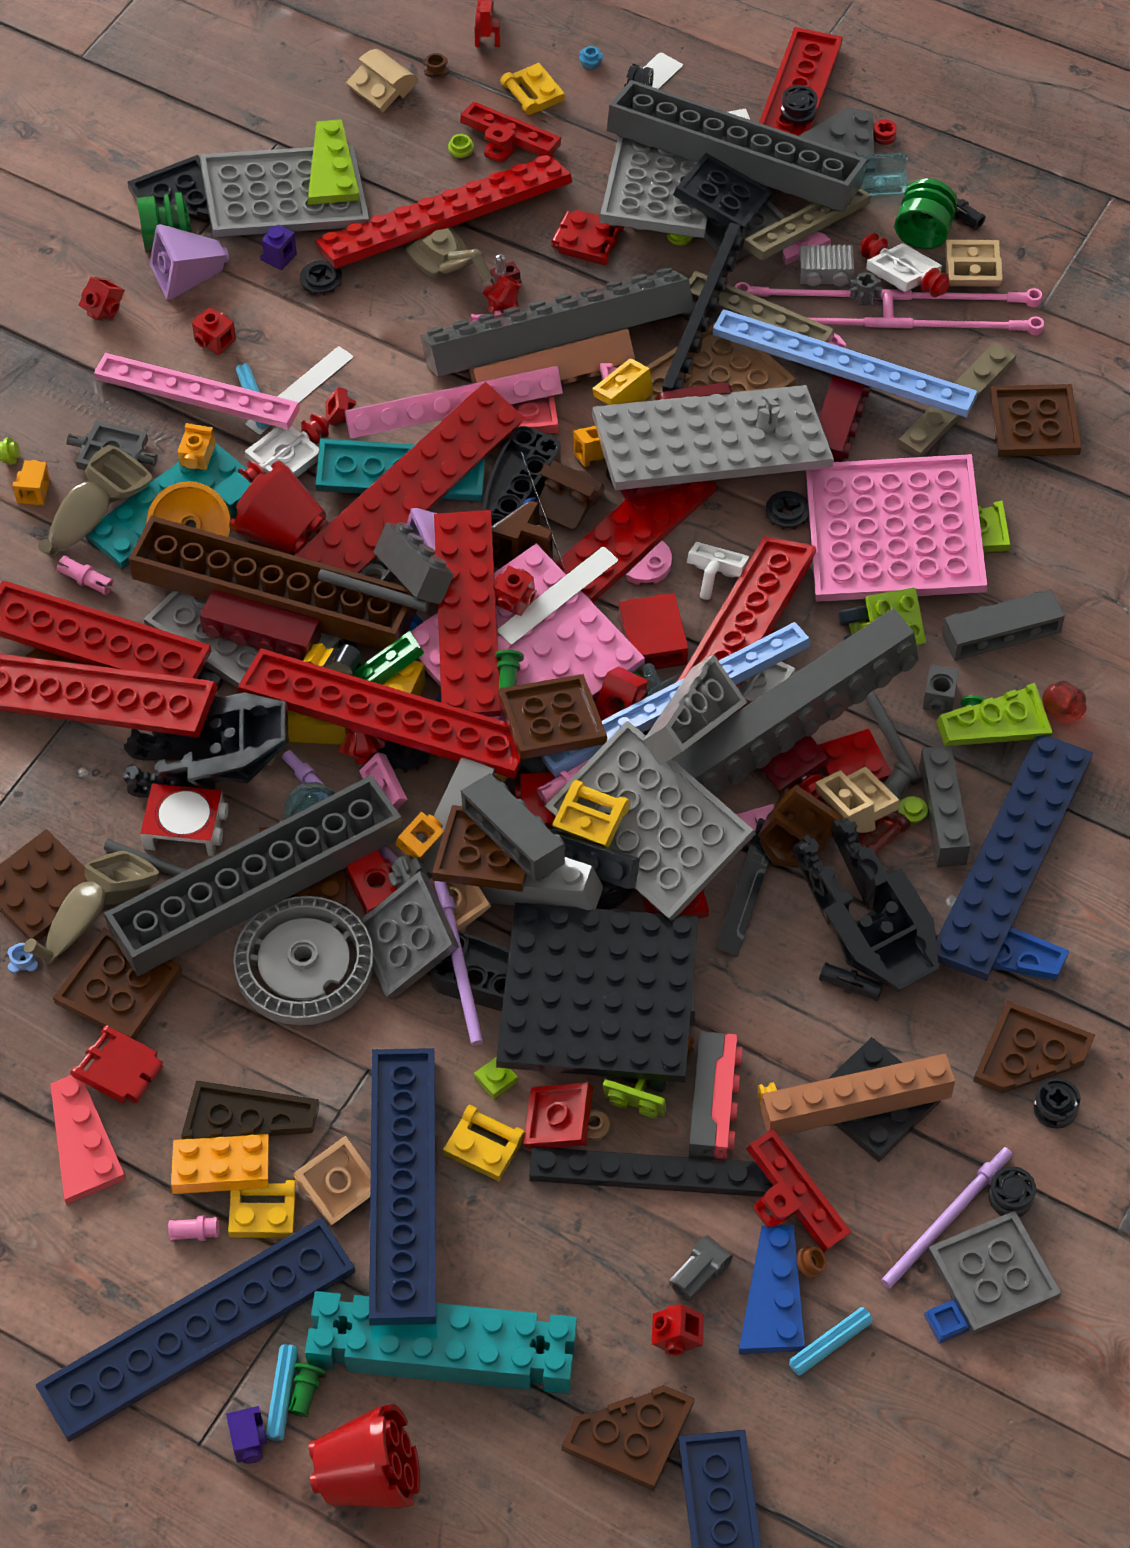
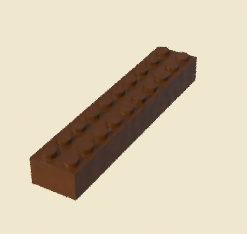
M154 516L149 518L128 558L132 579L204 600H208L214 589L318 619L320 621L321 633L384 650L408 632L417 613V609L320 581L318 580V573L320 569L414 596L405 586Z

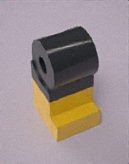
M322 643L313 644L303 661L352 676L357 665L361 663L363 656L357 648L345 644L340 648L326 649Z

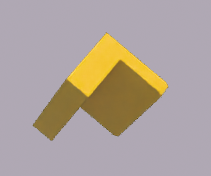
M631 358L592 388L594 397L608 405L644 402L654 393L650 369Z

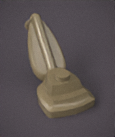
M451 227L436 230L432 234L414 240L406 246V255L410 261L431 278L438 279L473 263L482 280L481 283L494 278L493 275L491 276L483 259V252L478 249L467 250L463 240Z
M107 445L100 449L90 459L85 470L88 482L76 485L65 497L53 519L48 539H43L39 542V550L50 557H54L58 552L64 551L79 542L101 522L108 512L109 503L135 495L150 484L152 475L136 459L113 445Z
M127 851L110 853L90 861L85 865L84 870L87 882H82L74 887L61 904L51 924L46 948L31 938L25 942L24 951L42 959L45 964L54 963L60 954L76 942L92 925L104 905H120L138 896L140 890L149 888L150 884L159 881V871L147 860Z

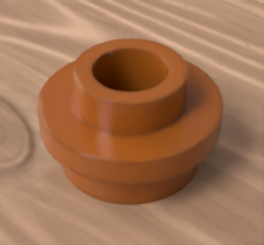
M806 1246L801 1248L797 1254L799 1270L810 1279L819 1277L827 1267L826 1257L818 1247Z

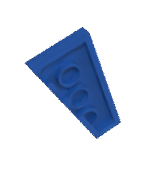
M1012 927L993 969L1057 980L1068 957L1069 950Z
M778 1225L774 1228L762 1226L738 1354L802 1351L805 1348L794 1225Z

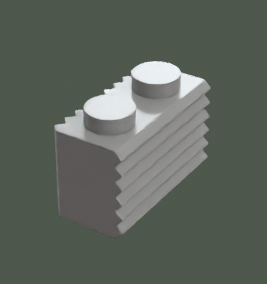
M835 244L833 246L801 245L799 253L800 284H807L812 287L820 284H834L839 287L850 284V280L854 277L853 246H836Z

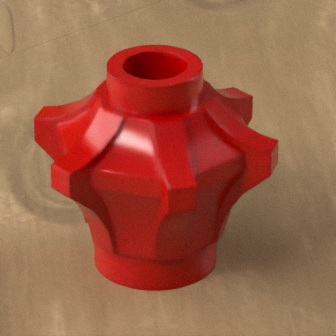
M503 274L501 279L492 286H487L483 291V295L486 296L489 304L487 309L494 314V311L504 313L505 309L519 307L517 296L521 284L512 277Z
M348 729L344 742L339 746V753L351 756L355 759L356 764H366L379 749L385 747V742L381 738Z

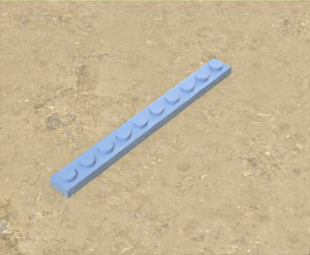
M725 309L722 310L713 327L714 336L966 418L977 398L976 390Z
M793 622L719 660V662L736 685L810 647V639ZM684 679L602 720L607 734V741L627 720L642 733L651 729ZM603 745L543 755L541 758L556 778L560 772L564 770L567 772L582 764L585 760H590Z

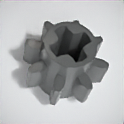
M858 273L857 280H850V299H855L859 305H873L875 298H881V279H876L872 273Z
M405 855L393 862L391 866L393 872L388 874L392 886L400 888L419 871L428 874L424 862H419L418 857L413 858L410 855Z

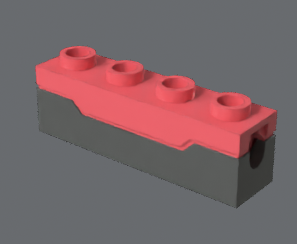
M700 1031L689 1157L727 1160V1150H734L735 1131H729L730 1121L736 1122L738 1103L732 1102V1093L739 1094L740 1075L734 1074L735 1065L741 1066L743 1048L736 1046L737 1034L725 1035V1033Z

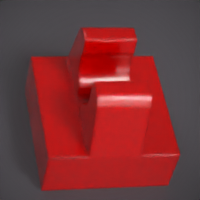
M337 386L325 402L326 420L330 425L337 426L339 422H347L344 411L351 410L356 405V401L348 397L347 389Z

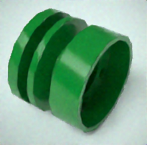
M931 178L918 179L911 182L906 187L894 224L898 237L904 243L914 248L934 249L940 247L947 240L958 204L956 193L950 186Z
M181 192L175 193L176 205H170L168 194H164V206L158 207L154 196L137 198L145 253L152 252L156 225L162 224L191 233L188 206Z

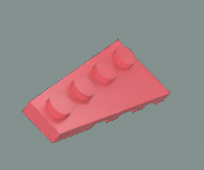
M554 395L511 404L525 417L524 422L520 426L531 427L546 434L559 433Z
M72 1075L51 1083L63 1193L67 1205L126 1180L85 1083L75 1079Z

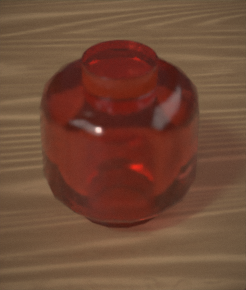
M1059 681L1049 685L1043 694L1042 700L1045 712L1064 724L1072 723L1076 719L1082 718L1086 712L1087 699L1085 693L1067 681Z

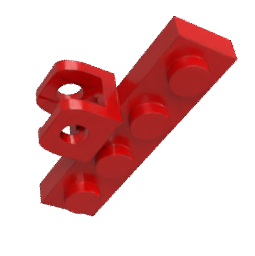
M477 0L474 26L475 47H480L481 37H491V33H495V47H500V20H493L494 0Z
M474 101L460 115V123L485 133V140L490 142L484 149V156L497 162L507 160L515 152V146L539 156H550L561 146L560 136ZM496 150H497V151H501V153L496 154V153H494L493 151H496Z
M774 1129L752 1142L746 1148L773 1184V1187L754 1205V1211L766 1227L774 1228L795 1214L823 1252H826L851 1233L850 1229ZM766 1206H767V1208L770 1210V1212L773 1214V1216H769V1215L766 1213V1211H765Z

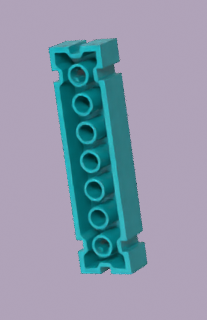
M315 1291L311 1311L313 1328L308 1330L305 1348L307 1364L324 1370H334L335 1363L346 1364L347 1372L522 1390H531V1383L543 1384L544 1392L570 1394L573 1357L577 1337V1317L550 1314V1322L538 1321L537 1313L436 1303V1324L369 1326V1296L354 1295L352 1303L342 1302L340 1293ZM537 1351H543L544 1353L537 1354Z

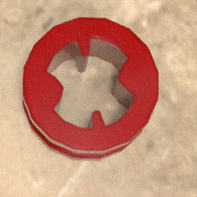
M888 119L877 121L874 125V140L882 145L893 143L896 139V124Z

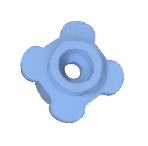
M18 943L8 949L7 953L10 958L8 970L11 973H18L21 970L33 972L38 968L36 956L24 951L25 943Z

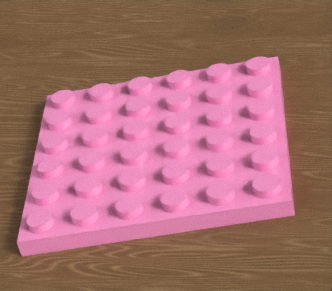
M972 454L833 462V467L806 470L811 545L816 547V553L813 557L816 602L865 599L866 596L913 587L916 588L917 596L987 592Z
M537 543L494 573L496 579L499 574L503 575L508 565L515 569L526 570L534 577L535 590H537L535 599L566 576ZM581 590L515 643H508L497 632L498 651L515 650L524 654V660L519 662L520 671L517 672L516 686L584 674L593 700H595L599 696L608 671L619 666L634 672L645 664V657ZM496 605L497 629L516 614ZM437 612L410 632L425 652L416 660L424 663L425 670L441 687ZM502 707L501 716L491 717L507 722Z

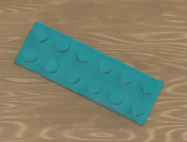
M320 438L316 491L362 494L416 444ZM485 458L441 499L482 501Z
M215 443L207 470L189 469L180 466L179 462H177L150 482L144 490L131 496L104 516L101 522L86 535V539L121 569H124L129 565L128 558L146 526L149 507L162 490L173 484L187 481L202 483L214 489L236 471L238 472V469L247 470V468Z

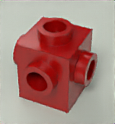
M90 277L87 286L82 291V298L78 306L87 311L86 314L95 320L101 321L102 318L113 319L120 308V301L125 290L106 278Z
M210 307L204 313L198 315L194 322H192L195 342L200 347L207 348L218 356L236 340L234 322L224 313H219Z
M508 565L503 575L499 574L493 584L496 605L519 616H522L528 605L530 606L536 597L537 590H535L534 577L524 569H515Z
M683 1304L670 1305L665 1310L653 1313L651 1345L665 1350L666 1354L672 1356L683 1355L687 1350L703 1346L704 1314Z

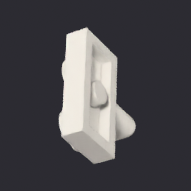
M696 542L688 553L687 563L705 570L700 598L705 600L711 599L717 571L722 572L723 575L728 577H740L749 562L750 556Z

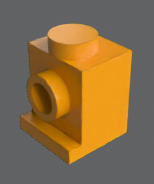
M186 423L185 433L177 451L180 466L189 469L207 470L215 448L212 427Z
M595 426L573 430V455L584 467L590 466V461H600L605 458Z
M37 460L24 461L22 471H18L16 482H13L12 485L17 503L44 505L50 483L46 462Z
M421 811L398 836L396 846L406 855H410L413 858L418 857L419 862H421L443 837L444 830L442 829V824L430 814L426 816ZM423 834L427 840L422 843L416 836Z

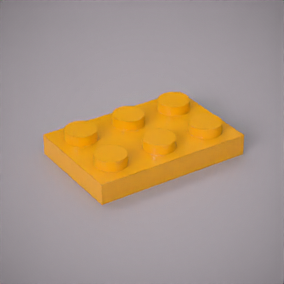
M269 1134L173 1140L172 1194L269 1188Z

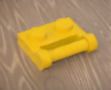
M539 62L515 73L507 72L500 79V83L504 88L509 89L522 104V110L527 115H533L565 100V93ZM519 84H522L534 99L529 98Z
M574 780L552 826L561 832L609 848L623 816L627 814L630 808V800L622 796L619 798L586 787L584 782ZM580 798H584L611 808L612 811L608 815L578 804L577 801Z
M468 1105L461 1121L445 1145L443 1155L499 1182L521 1146L525 1130L519 1127L513 1129L480 1113L478 1108ZM475 1124L509 1140L505 1147L471 1131L470 1128Z
M286 1180L285 1183H269V1188L231 1190L229 1238H287L292 1235L295 1222L296 1180ZM242 1196H285V1203H242Z

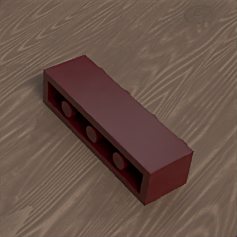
M834 374L819 416V421L834 458L833 462H843L844 458L849 459L852 443L849 441L850 438L856 437L859 422H856V419L863 416L865 409L863 398L869 397L871 386Z
M214 589L200 614L202 632L213 638L220 637L241 646L247 645L258 649L262 648L302 661L313 644H318L322 637L320 621L318 619Z

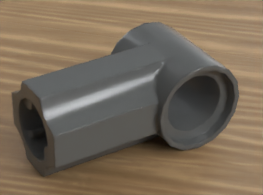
M706 1235L696 1244L689 1260L669 1280V1285L683 1300L691 1301L713 1277L718 1278L730 1265L733 1255L710 1236Z

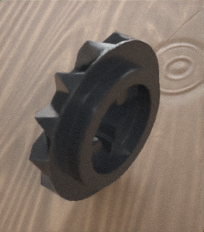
M326 260L313 261L307 264L300 273V283H302L304 290H310L313 295L321 292L324 296L327 291L334 293L335 288L341 286V269H335ZM325 275L326 279H322L321 282H317V279H320L322 276Z
M777 492L766 502V518L771 520L772 525H781L782 529L786 526H791L795 530L797 525H804L807 517H809L808 501L797 492ZM784 505L786 508H788L789 511H792L791 516L787 515L786 512H783Z
M386 741L384 754H386L394 770L400 768L406 773L408 769L415 768L418 771L420 765L423 763L427 764L430 753L411 748L410 756L405 758L403 752H405L407 746Z

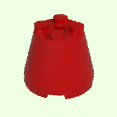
M276 461L271 466L273 470L264 475L260 473L244 492L235 507L238 509V515L236 519H231L229 527L244 538L273 550L295 555L316 534L321 532L329 524V521L325 519L326 512L293 471L283 462Z
M396 1404L376 1407L316 1440L310 1441L308 1450L314 1466V1473L310 1476L313 1492L315 1494L321 1493L325 1502L331 1506L390 1509L413 1506V1494H417L420 1491V1467L416 1445L411 1446L410 1438L403 1427L407 1426L408 1421L402 1410Z

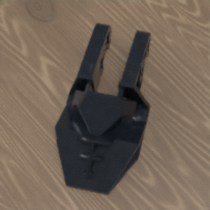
M243 692L213 699L199 738L155 732L156 735L154 737L147 733H140L138 729H132L131 736L127 738V743L124 744V750L128 755L136 760L159 761L155 764V773L142 772L136 766L126 768V773H123V779L127 783L128 793L135 797L149 798L152 784L215 790V783L223 781L248 784L288 743V705L285 701ZM166 760H182L169 764L166 762Z
M847 818L841 821L837 819L831 825L832 836L863 899L864 906L867 905L871 912L862 916L858 921L853 920L849 913V905L854 898L848 891H843L835 878L836 872L833 867H825L822 864L818 855V848L820 846L815 838L811 839L809 835L804 836L800 842L793 846L794 856L827 925L832 923L846 964L900 992L939 969L934 919L902 868L888 875L873 849L860 844L859 835L856 831L858 827L856 822H851Z

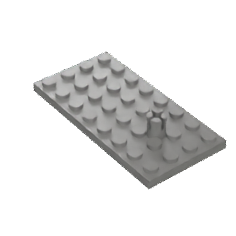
M807 385L740 391L722 395L713 394L703 397L661 399L592 408V417L614 490L833 467L834 458Z

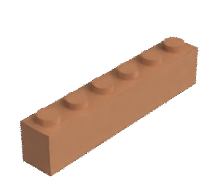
M623 328L470 368L469 372L473 384L558 366L560 380L562 384L577 381V376L586 373L587 377L601 375L600 363L614 364L615 368H618L630 358L635 360L629 330Z
M945 1053L762 1093L760 1111L766 1131L769 1132L774 1129L779 1136L950 1099L952 1098L955 1079Z

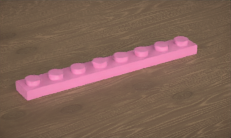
M109 353L104 354L94 371V376L99 381L287 430L290 429L300 410L298 402Z
M558 366L486 381L510 404L563 393ZM485 381L346 410L344 412L349 436L352 439L444 419Z

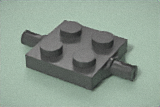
M97 420L92 430L85 437L69 433L66 440L67 445L81 448L76 465L78 469L86 470L93 455L107 445L119 448L139 463L142 462L155 466L158 460L157 454L143 452L148 442L146 432Z

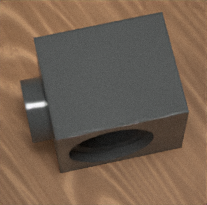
M931 664L923 709L931 710L935 713H948L952 711L959 669Z

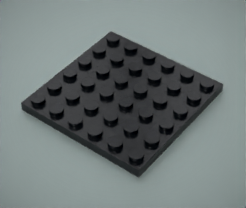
M515 903L496 1068L685 1083L698 916L678 915L673 921H670L665 915L659 913L596 909L593 911L577 907Z

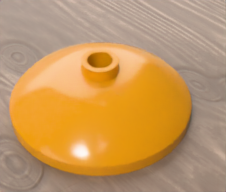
M187 481L168 486L155 497L149 507L146 524L151 516L186 525L189 521H194L196 523L195 528L226 537L230 536L229 522L231 517L225 501L215 490L202 483Z

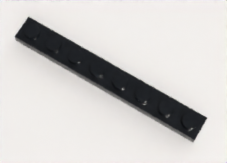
M729 224L662 384V392L683 389L685 387L686 374H691L694 365L693 357L695 353L698 354L701 350L703 333L709 331L711 324L710 316L712 312L715 313L718 309L720 292H725L728 282L727 275L729 272H733L736 264L735 256L743 248L744 237L741 236L739 224Z
M532 1147L529 1181L763 1197L773 1187V1184L758 1164L751 1161Z

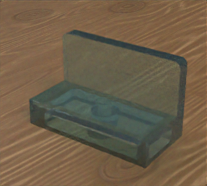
M907 153L858 155L867 159L861 189L870 195L905 193L908 186L906 174Z

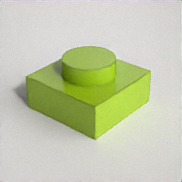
M497 1056L474 1072V1079L493 1100L518 1083V1076L511 1069L496 1068Z

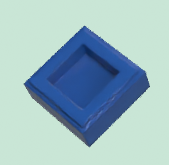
M954 1299L925 1311L924 1317L939 1344L969 1331V1325Z

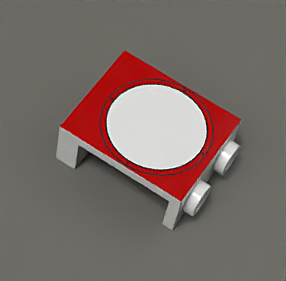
M152 784L140 832L143 848L156 851L158 839L205 843L208 856H214L216 845L221 846L223 828H220L222 820L226 821L228 816V803H224L222 791Z

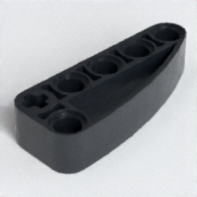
M520 426L512 432L495 462L485 493L483 510H491L492 526L521 507L526 499L534 497L537 500L524 465L523 457L538 498L540 497L545 487V482L540 475L544 464L550 466L553 460L561 463V446L558 439L527 426Z
M458 931L469 982L475 981L480 983L475 986L470 985L474 1003L502 1011L504 994H500L498 991L505 990L509 949L486 939ZM450 954L431 969L432 984L438 993L461 1000Z

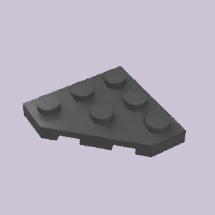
M847 107L800 135L802 138L867 159L865 173L872 175L875 162L873 113L871 111Z

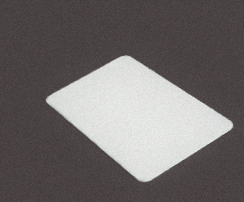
M660 52L643 69L645 67L654 69L652 87L659 89L683 64Z

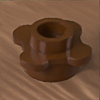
M440 53L428 55L423 60V65L426 66L424 74L428 77L447 75L449 73V68L446 67L448 59Z

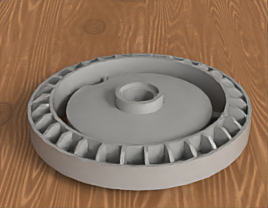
M313 896L284 899L256 914L240 933L235 945L233 958L236 981L246 1001L257 1012L267 1018L291 1025H313L329 1021L350 1009L362 997L369 986L373 974L374 961L371 938L359 917L338 902ZM352 941L357 951L354 969L340 988L326 996L324 988L331 983L339 985L348 971L350 954L347 944ZM255 950H259L258 955H254ZM303 958L309 959L306 962H299V960ZM251 965L258 967L262 980L274 993L287 999L301 1000L302 1002L284 1000L267 992L254 978Z

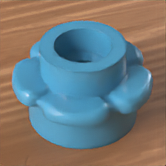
M588 46L579 53L581 65L586 69L598 68L603 60V53L594 46Z

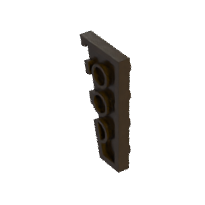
M196 1080L181 1138L195 1139L257 1134L277 1136L313 1133L320 1106L319 1099Z

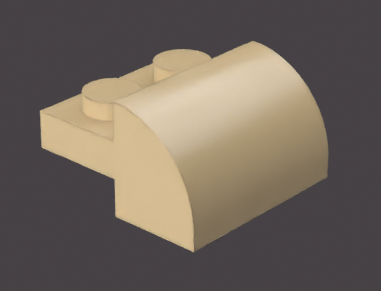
M373 49L359 58L362 65L348 79L346 84L351 90L384 113L398 96L404 99L419 82V79L383 51Z
M946 240L945 273L949 276V287H1001L1002 259L1000 257L999 240Z
M867 767L848 776L840 770L816 782L817 793L843 818H847L851 822L855 821L858 826L856 831L860 833L875 830L876 820L900 809L899 799Z

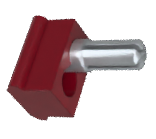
M497 255L496 268L490 270L491 276L493 275L494 277L490 280L491 283L495 284L501 279L503 274L522 283L520 270L514 261L505 264L504 255Z

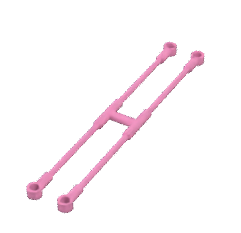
M739 282L735 285L736 288L757 297H769V295L850 297L851 291L769 289V287L750 286L746 282ZM1036 288L1029 289L1027 292H1007V294L944 293L936 298L932 297L930 292H912V290L905 292L898 289H882L881 298H875V300H883V317H865L864 319L809 318L823 325H860L865 328L908 329L913 327L1008 329L1009 331H1028L1029 334L1035 336L1043 332L1044 320L1037 316L1031 317L1029 320H1009V322L894 318L893 300H912V298L1006 300L1008 303H1026L1030 307H1037L1041 304L1042 292Z

